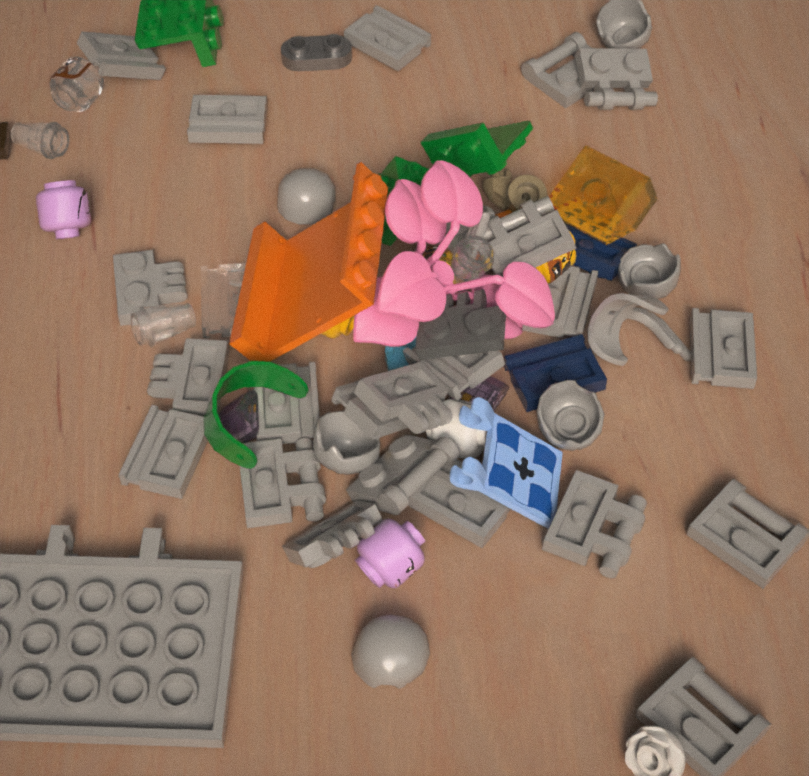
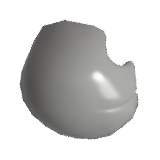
M610 0L602 6L597 16V28L600 39L607 48L640 49L646 44L650 38L652 25L651 16L646 11L641 0Z
M315 168L293 170L286 174L279 184L278 211L286 220L299 225L315 224L332 213V207L336 200L335 185L328 174Z
M665 243L656 246L642 244L632 247L620 259L618 279L628 294L661 299L669 295L677 286L681 273V258L679 254L673 255Z
M565 380L551 384L540 396L536 413L539 429L545 439L552 445L569 451L582 450L591 446L602 432L605 415L600 401L597 400L596 393L582 388L574 380Z
M344 411L327 412L316 420L313 449L318 461L329 470L344 475L357 474L370 465L375 464L379 459L380 438L372 440L344 414Z
M392 614L382 615L372 619L360 631L351 657L354 671L368 686L376 688L379 685H392L401 689L407 683L422 675L430 656V648L427 635L421 626L412 619Z

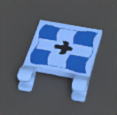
M480 397L474 398L471 403V409L467 406L460 408L459 421L468 428L487 431L483 464L475 458L466 457L462 462V469L457 465L451 467V484L459 488L479 491L549 529L557 512L563 452L494 413L492 407L485 399Z

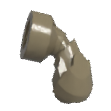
M505 168L504 172L499 171L491 174L490 178L483 181V191L488 199L505 211L506 208L512 212L521 209L520 204L530 199L535 202L547 196L546 186L539 178L533 175H521L511 182L512 173L507 168Z

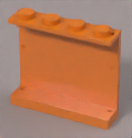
M362 162L356 164L355 175H353L351 202L289 240L282 237L267 222H263L253 229L229 342L233 348L250 361L270 362L374 305L388 187L382 181L381 176L373 173Z

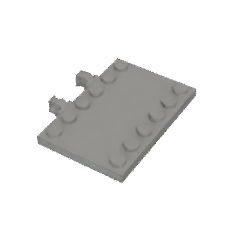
M51 525L46 550H37L36 555L0 554V741L224 748L244 571L242 561L173 559L172 554H164L166 541L162 537V528H143L139 556H129V558L79 556L78 554H73L75 539L70 525Z

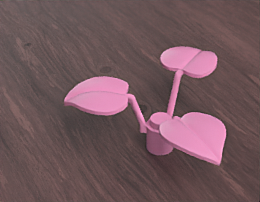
M437 160L434 162L421 181V199L424 207L435 219L443 223L451 222L450 230L433 255L428 257L427 260L417 252L404 251L390 261L380 283L377 312L398 315L418 322H430L443 313L446 305V294L453 295L458 291L497 284L499 288L495 294L496 303L509 318L533 328H547L553 325L555 312L549 285L540 271L528 263H510L504 268L503 277L492 275L462 283H453L454 273L452 268L446 262L440 261L439 258L458 233L460 224L474 227L480 222L483 203L477 186L463 170L446 161Z
M398 179L386 200V220L390 230L400 240L409 244L417 242L415 252L422 255L426 249V243L435 245L442 242L446 234L447 224L435 219L424 207L421 199L420 185L409 180ZM488 274V275H481V276H479V277L476 278V279L483 278V277H488V276H492V275H490V274ZM378 277L374 305L354 316L353 340L358 343H375L389 347L405 346L415 339L419 322L398 315L377 312L378 292L382 277ZM497 284L471 288L472 293L462 291L469 293L470 304H472L474 291L484 289L487 298L486 308L498 306L495 299L496 291L499 288ZM460 292L452 295L454 301H457V296ZM506 315L505 339L516 338L523 333V325Z

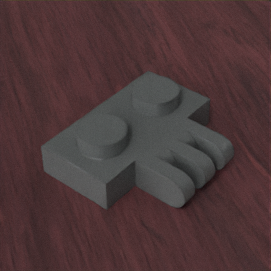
M484 289L474 291L472 304H470L468 292L458 293L457 306H454L452 294H446V305L443 313L433 321L419 322L415 346L419 359L427 360L504 350L505 313L499 306L486 308L487 298Z

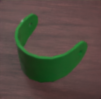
M250 361L235 366L220 378L203 418L204 435L214 451L230 462L247 469H252L257 465V457L253 451L236 440L222 426L217 414V401L225 394L244 387H265L283 392L295 398L306 397L309 389L304 380L289 369L272 362Z

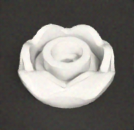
M647 725L640 727L628 738L625 762L635 776L683 775L686 765L684 748L671 731L660 726Z

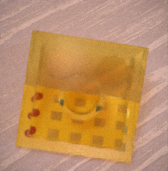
M587 145L583 147L549 195L554 209L558 211L563 222L606 245L637 230L658 199L650 177Z

